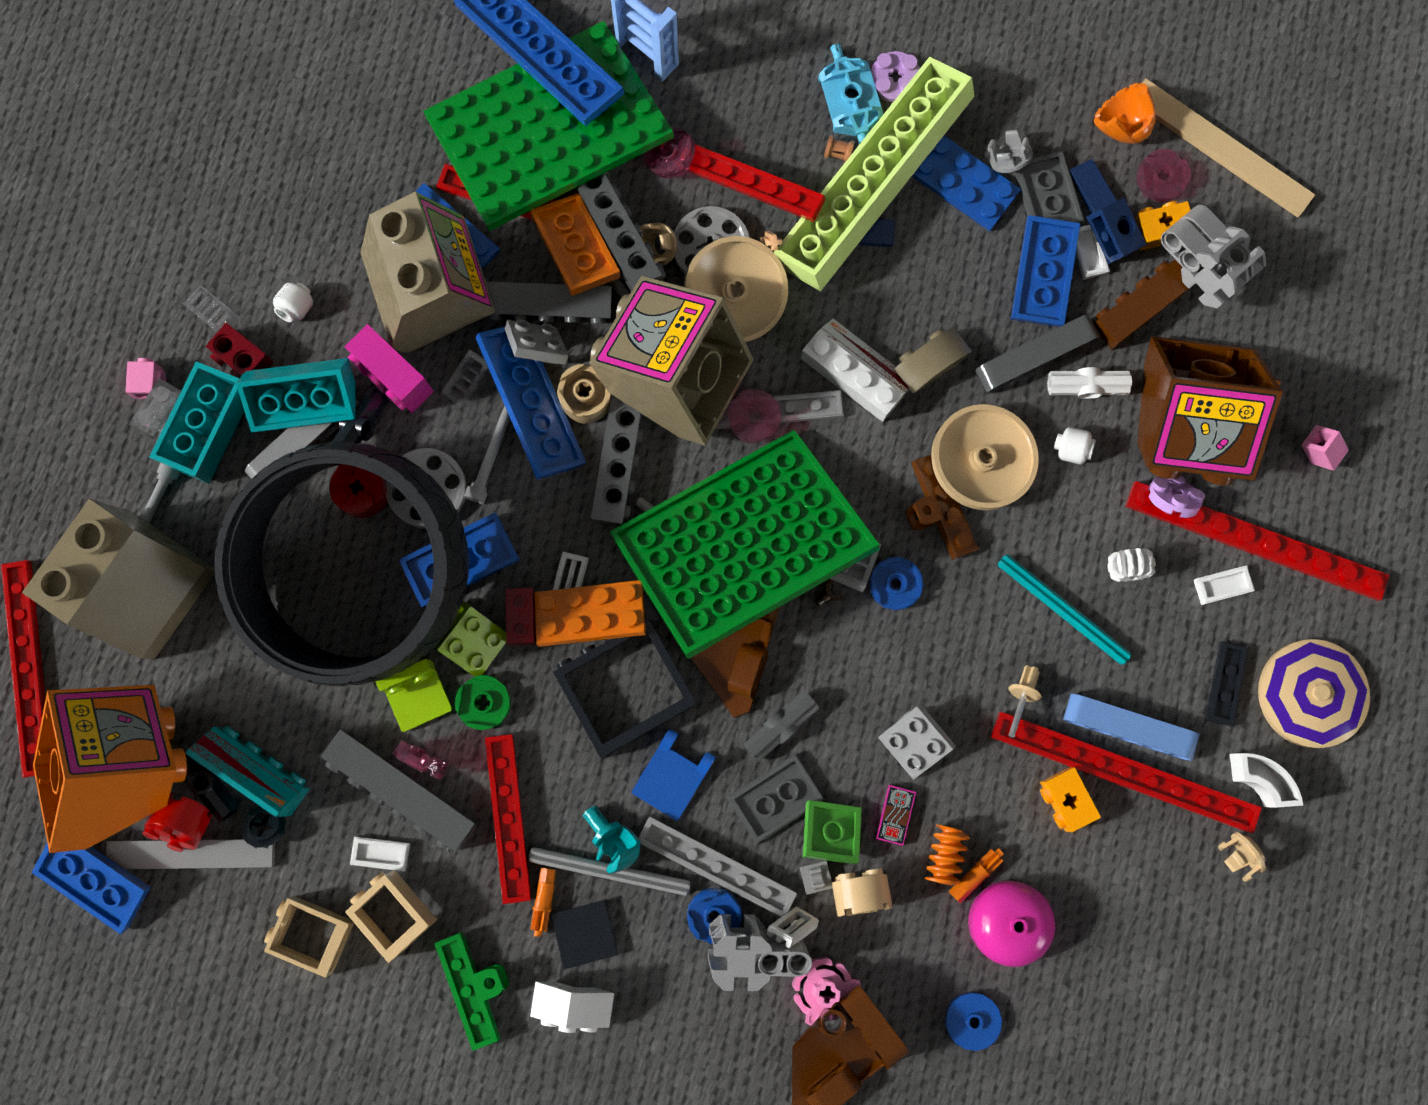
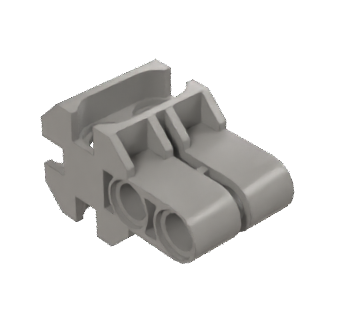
M1204 205L1195 206L1161 236L1162 245L1183 267L1181 269L1183 283L1189 289L1197 283L1205 292L1198 298L1205 306L1218 308L1266 266L1265 252L1260 246L1250 252L1242 243L1249 237L1244 229L1227 228Z
M720 914L709 924V935H711L713 947H708V961L713 981L723 991H734V977H748L747 990L759 991L770 981V976L799 977L806 975L811 970L812 960L803 939L789 949L785 947V940L781 943L776 941L777 935L772 937L766 935L768 929H765V925L755 915L744 914V928H730L731 914Z

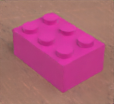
M368 324L344 346L350 353L347 358L364 376H367L383 394L385 393L401 411L406 408L410 413H413L434 392L426 379Z

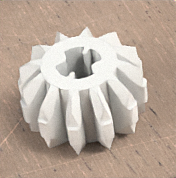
M1146 548L1120 550L1108 557V572H1110L1111 579L1115 581L1143 580L1144 578H1150L1155 573V558H1153L1152 551Z

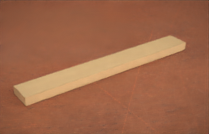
M1145 78L1142 84H1146L1150 89L1155 106V120L1297 218L1302 214L1315 196L1314 193Z

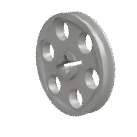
M714 206L695 209L681 219L674 231L677 241L674 259L679 269L686 275L688 267L685 265V261L689 257H695L707 245V241L712 240L713 242L729 236L749 237L747 228L738 216L727 209ZM701 216H709L712 224L708 227H701L697 221ZM731 222L736 225L737 230L733 234H726L722 230L723 225ZM683 233H690L694 240L692 243L684 245L679 241V237Z
M432 448L416 449L404 454L403 457L421 467L425 473L431 475L443 488L459 513L466 499L464 494L467 489V482L458 463L443 451ZM432 457L441 458L442 464L437 470H430L428 468V461ZM451 475L459 478V485L454 489H448L445 486L446 479ZM386 480V498L392 511L405 523L418 528H426L422 519H412L411 511L414 506L407 498L403 501L394 500L393 493L397 488Z

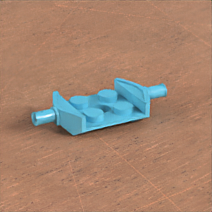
M837 43V47L835 44L830 47L834 62L826 66L819 73L818 81L821 83L833 122V132L856 136L860 144L883 116V111L868 62L861 58L844 57L841 44ZM847 89H855L859 95L856 98H849L845 95V91Z

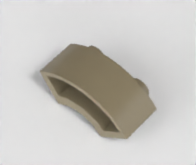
M954 327L943 331L942 328L937 330L929 337V342L915 352L911 349L900 357L901 363L894 369L913 394L926 388L972 353Z

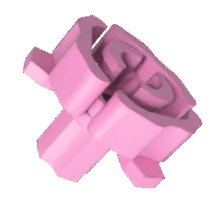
M828 957L812 959L811 970L804 976L794 977L792 987L795 991H799L801 980L807 976L803 994L810 1007L802 1002L798 993L794 995V1001L802 1012L806 1014L805 1023L810 1026L820 1016L824 1008H831L834 1003L839 1002L840 998L857 984L860 985L859 980L851 979L850 974L840 962H836L834 966L842 973L843 980L833 970L825 968L816 970L820 965H832V961ZM826 986H828L831 994L821 995L820 991H824ZM831 1014L825 1021L837 1020L839 1016Z

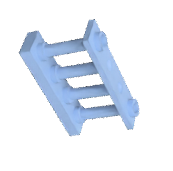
M611 0L617 43L622 47L629 41L654 61L655 77L663 82L679 64L677 13L668 7L663 13L657 14L641 0Z

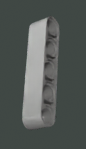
M355 398V406H357L359 401ZM340 421L288 428L248 464L245 472L252 479L259 471L280 457L291 452L295 453L296 450L321 444L339 428Z

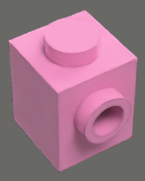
M138 358L137 362H127L126 393L135 399H161L162 386L166 384V373L163 368L155 363L153 359Z
M1319 425L1313 428L1301 445L1310 463L1333 471L1349 451L1339 431Z

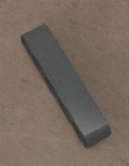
M1086 314L984 363L975 372L987 394L1093 344L1101 336L1089 314Z

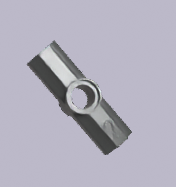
M803 691L784 709H779L763 724L764 726L748 739L743 746L759 762L779 743L782 744L799 729L798 727L819 709L818 705L810 695Z

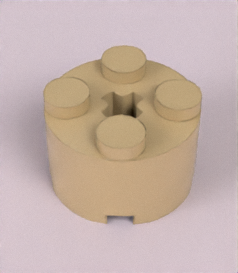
M578 364L567 369L560 378L557 390L560 404L566 415L580 424L596 422L609 411L612 394L607 391L593 368L589 365ZM582 391H585L586 393H589L590 395L587 396V397H584V396L581 395V392H582Z
M882 868L868 870L862 873V877H855V873L840 874L838 877H835L836 882H832L837 917L844 916V911H846L847 916L877 912L880 909L888 910L893 908L887 874H883Z

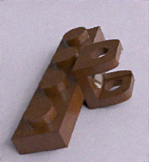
M931 455L914 460L911 465L925 497L919 499L905 510V515L911 529L923 530L937 524L952 560L979 550L959 502L951 498L939 484L933 470ZM914 513L917 514L919 521L915 520Z

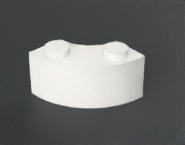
M1230 754L1233 781L1242 782L1252 787L1260 796L1263 807L1303 806L1302 796L1297 784L1282 766L1269 758L1256 754Z

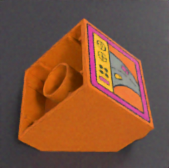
M155 685L47 690L33 768L49 853L88 849L167 806L173 783L185 780L187 770L185 752L183 748L171 749L169 739H172L175 733L174 711L171 706L160 707Z

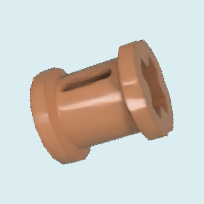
M830 135L824 158L830 156L846 162L851 156L855 141L846 142L835 139L834 135Z

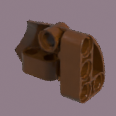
M780 607L690 658L715 690L733 718L751 711L767 662V646Z
M859 984L842 996L839 1002L834 1003L831 1008H824L820 1016L792 1046V1105H843L861 1089L862 1083L883 1066L887 1070L890 1069L910 1052ZM831 1014H836L840 1017V1024L835 1028H829L825 1025L826 1018Z

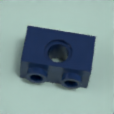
M1125 198L1086 217L1108 264L1147 245Z

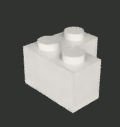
M535 982L530 1016L540 1019L541 1025L559 1026L558 1030L561 1032L575 1033L576 1028H580L581 1031L597 1032V1028H609L614 993L595 987H572L560 982Z

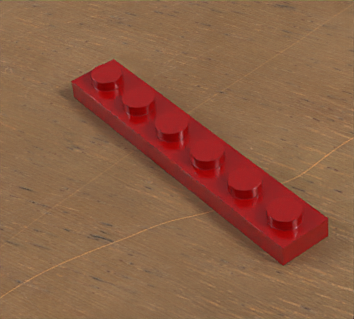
M690 142L678 163L680 169L812 222H815L826 200L823 194Z
M514 735L486 737L485 744L503 904L531 901Z

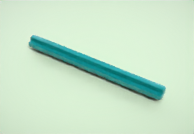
M1006 554L998 562V567L1115 661L1123 665L1130 659L1131 652L1010 555Z

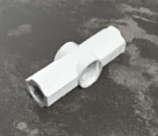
M1096 367L1082 368L1077 371H1050L1047 381L1049 395H1078V398L1093 399L1102 395H1128L1132 386V376L1129 371H1101L1100 368Z

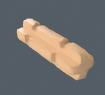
M765 231V236L760 237V241L771 250H778L777 245H782V239L770 231Z

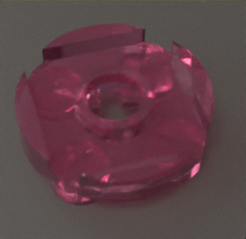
M670 126L674 138L645 152L646 163L658 177L673 178L677 175L683 176L689 171V165L695 154V140L681 127ZM673 148V153L670 156H667L666 153L671 152Z
M1159 149L1148 154L1140 163L1136 173L1137 184L1143 196L1158 202H1167L1179 197L1184 192L1191 177L1187 161L1184 158L1181 160L1175 155L1176 152L1169 149ZM1160 170H1163L1164 174L1169 175V178L1165 181L1158 177Z
M756 389L742 391L740 395L734 398L728 411V420L733 433L740 440L747 443H759L773 437L781 422L780 404L772 395L765 391ZM757 410L762 419H756L754 423L750 422V416L747 414Z
M402 740L400 744H397L392 754L397 759L421 772H431L430 776L442 780L447 771V762L436 756L432 757L426 754L424 749Z

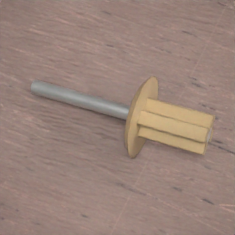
M1024 666L1020 683L1008 687L1011 694L1020 699L1009 732L1010 737H1015L1025 702H1034L1042 698L1041 694L1035 690L1040 673L1035 666Z

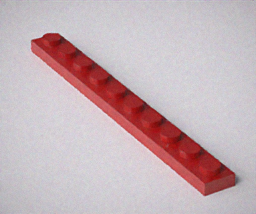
M1135 481L1132 485L1125 505L1129 509L1376 601H1380L1383 598L1390 576L1388 574L1205 506H1201L1198 513L1190 518L1180 517L1181 512L1174 510L1172 514L1166 513L1151 502L1148 485Z
M1003 712L998 713L990 737L992 739L1068 767H1075L1076 770L1254 834L1262 807L1022 719L1019 721L1015 737H1010L1009 732L1014 716Z

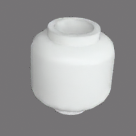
M302 283L284 284L273 298L274 311L281 319L287 322L302 320L313 305L310 290Z
M1068 427L1065 429L1064 434L1058 433L1054 449L1059 450L1058 455L1061 460L1084 464L1086 459L1091 460L1096 440L1092 439V434L1089 431Z

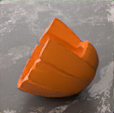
M1135 83L1130 85L1129 89L1125 87L1118 91L1115 96H1111V99L1105 101L1102 108H1099L1095 114L1094 123L1097 128L1110 138L1123 143L1137 144L1147 139L1152 133L1156 117L1150 89L1144 83Z

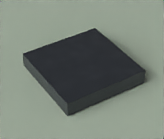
M605 899L551 913L563 969L618 955Z

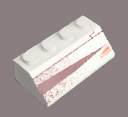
M835 319L830 320L802 350L801 359L882 422H884L909 391L908 386L894 368L896 366Z

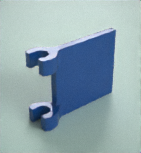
M669 729L631 793L675 821H678L716 757L706 752L699 765L695 764L672 750L671 747L679 734Z

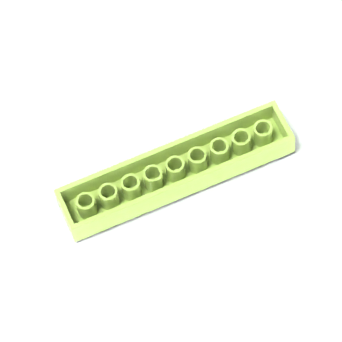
M931 57L927 59L820 193L825 196L826 200L815 222L801 217L784 238L782 245H779L777 247L778 250L774 251L786 272L821 292L975 97L972 77Z

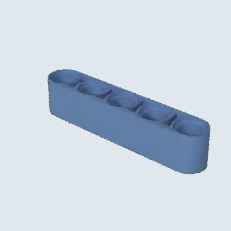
M1070 694L1063 719L1068 723L1188 761H1193L1200 735L1194 731L1077 694Z

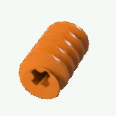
M936 824L943 832L934 833V837L940 843L932 844L931 848L936 850L938 854L929 855V859L936 864L926 867L933 876L924 877V879L950 886L960 884V880L953 876V874L962 873V869L956 863L964 862L965 858L959 855L958 852L967 851V847L960 842L962 840H969L970 837L962 830Z

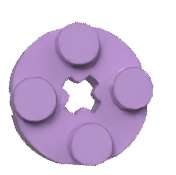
M898 51L882 53L877 57L872 66L871 74L877 94L880 95L881 99L890 103L895 101L920 69L916 57ZM897 72L902 78H899L898 82H893V78L888 75Z
M1182 475L1177 479L1156 477L1148 488V491L1150 490L1149 498L1156 507L1169 514H1172L1173 510L1181 512L1180 517L1183 518L1195 516L1205 498L1204 492L1185 482V478Z

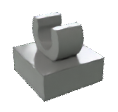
M826 860L799 867L806 895L833 888Z

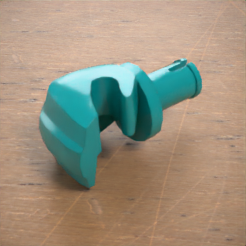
M597 805L590 807L584 812L583 818L586 819L596 833L592 840L595 847H598L596 860L600 861L603 855L611 857V862L606 869L609 874L620 872L632 866L637 861L640 853L641 841L625 825H620L619 822L609 823Z

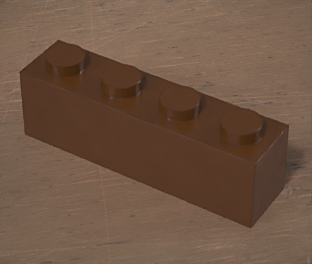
M1176 259L1171 263L1168 260L1164 261L1154 270L1157 274L1151 278L1146 275L1135 285L1137 289L1131 294L1128 291L1124 292L1115 300L1116 306L1112 309L1107 306L1095 316L1098 320L1094 325L1103 341L1111 350L1190 290L1182 281L1181 269L1183 267Z

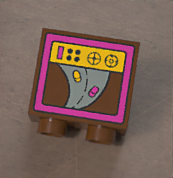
M1151 336L1144 362L1137 444L1145 465L1152 474L1161 478L1177 479L1181 476L1182 472L1201 474L1206 481L1223 486L1232 485L1235 478L1255 481L1283 394L1282 389L1257 349Z

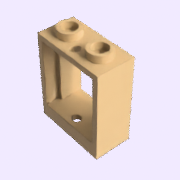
M395 869L387 874L382 871L370 881L372 887L366 893L362 890L350 900L353 905L345 911L388 963L397 958L437 921V918ZM385 886L416 921L393 944L362 909Z
M296 896L289 897L286 901L283 900L276 913V916L279 917L275 927L269 929L264 942L267 945L264 952L325 978L332 975L354 922L351 919ZM297 908L336 924L321 961L281 945Z

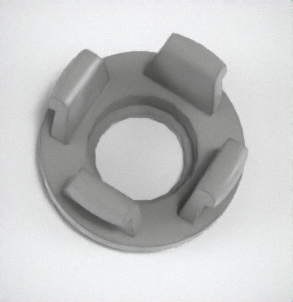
M1009 130L1005 133L1006 145L999 148L995 140H991L988 144V152L991 155V167L1000 173L1020 170L1033 157L1029 139L1025 137L1022 141L1018 130ZM1013 157H1020V159L1014 161Z

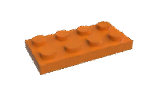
M579 193L530 211L531 217L571 296L620 278V271Z
M639 580L534 592L536 644L538 647L646 635L643 586Z

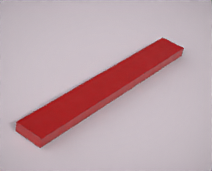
M24 560L1 564L21 771L22 778L35 776L33 762L46 698L36 602L22 593L33 578L32 562Z

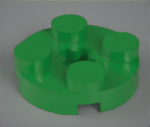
M487 675L475 676L459 688L455 698V709L461 720L468 727L477 730H489L501 725L508 716L511 707V698L507 687L498 679ZM482 695H487L490 706H486L484 711H480V706L476 705V700H480Z

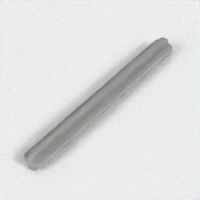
M537 847L531 848L529 853V861L532 863L687 896L690 890L691 883L689 880L629 867L620 872L609 874L606 871L609 863Z

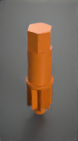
M999 848L995 852L990 849L960 879V884H955L948 892L961 903L987 877L991 876L990 874L1003 862L1001 857L1004 853Z
M541 868L530 927V930H534V936L542 937V932H547L549 916L550 912H552L551 904L555 885V869Z

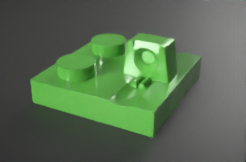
M812 800L807 801L803 857L850 864L859 863L862 807Z

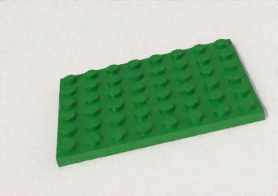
M604 21L569 38L621 85L624 90L623 96L587 126L583 125L519 64L423 111L489 231L674 138L671 127Z
M795 430L790 431L610 531L616 545L687 659L880 550L877 540Z

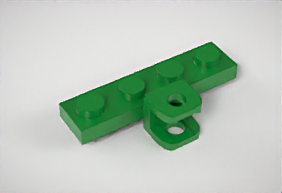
M463 932L437 941L434 944L472 1051L499 1041L501 1037L487 1000L499 995L509 987L510 982L502 964H494L477 971Z

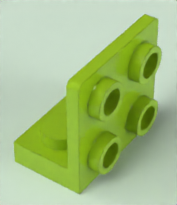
M463 601L450 629L434 648L475 677L485 672L506 644V632Z
M424 659L400 673L375 681L379 691L386 693L402 732H407L452 711V706L431 660Z

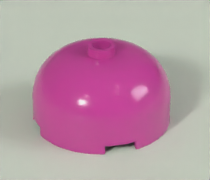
M1013 880L995 882L974 899L970 908L968 925L972 940L982 954L1000 965L1022 967L1032 964L1047 952L1053 941L1055 918L1051 906L1038 890L1025 883ZM1022 922L1023 927H1018L1014 930L1015 923Z

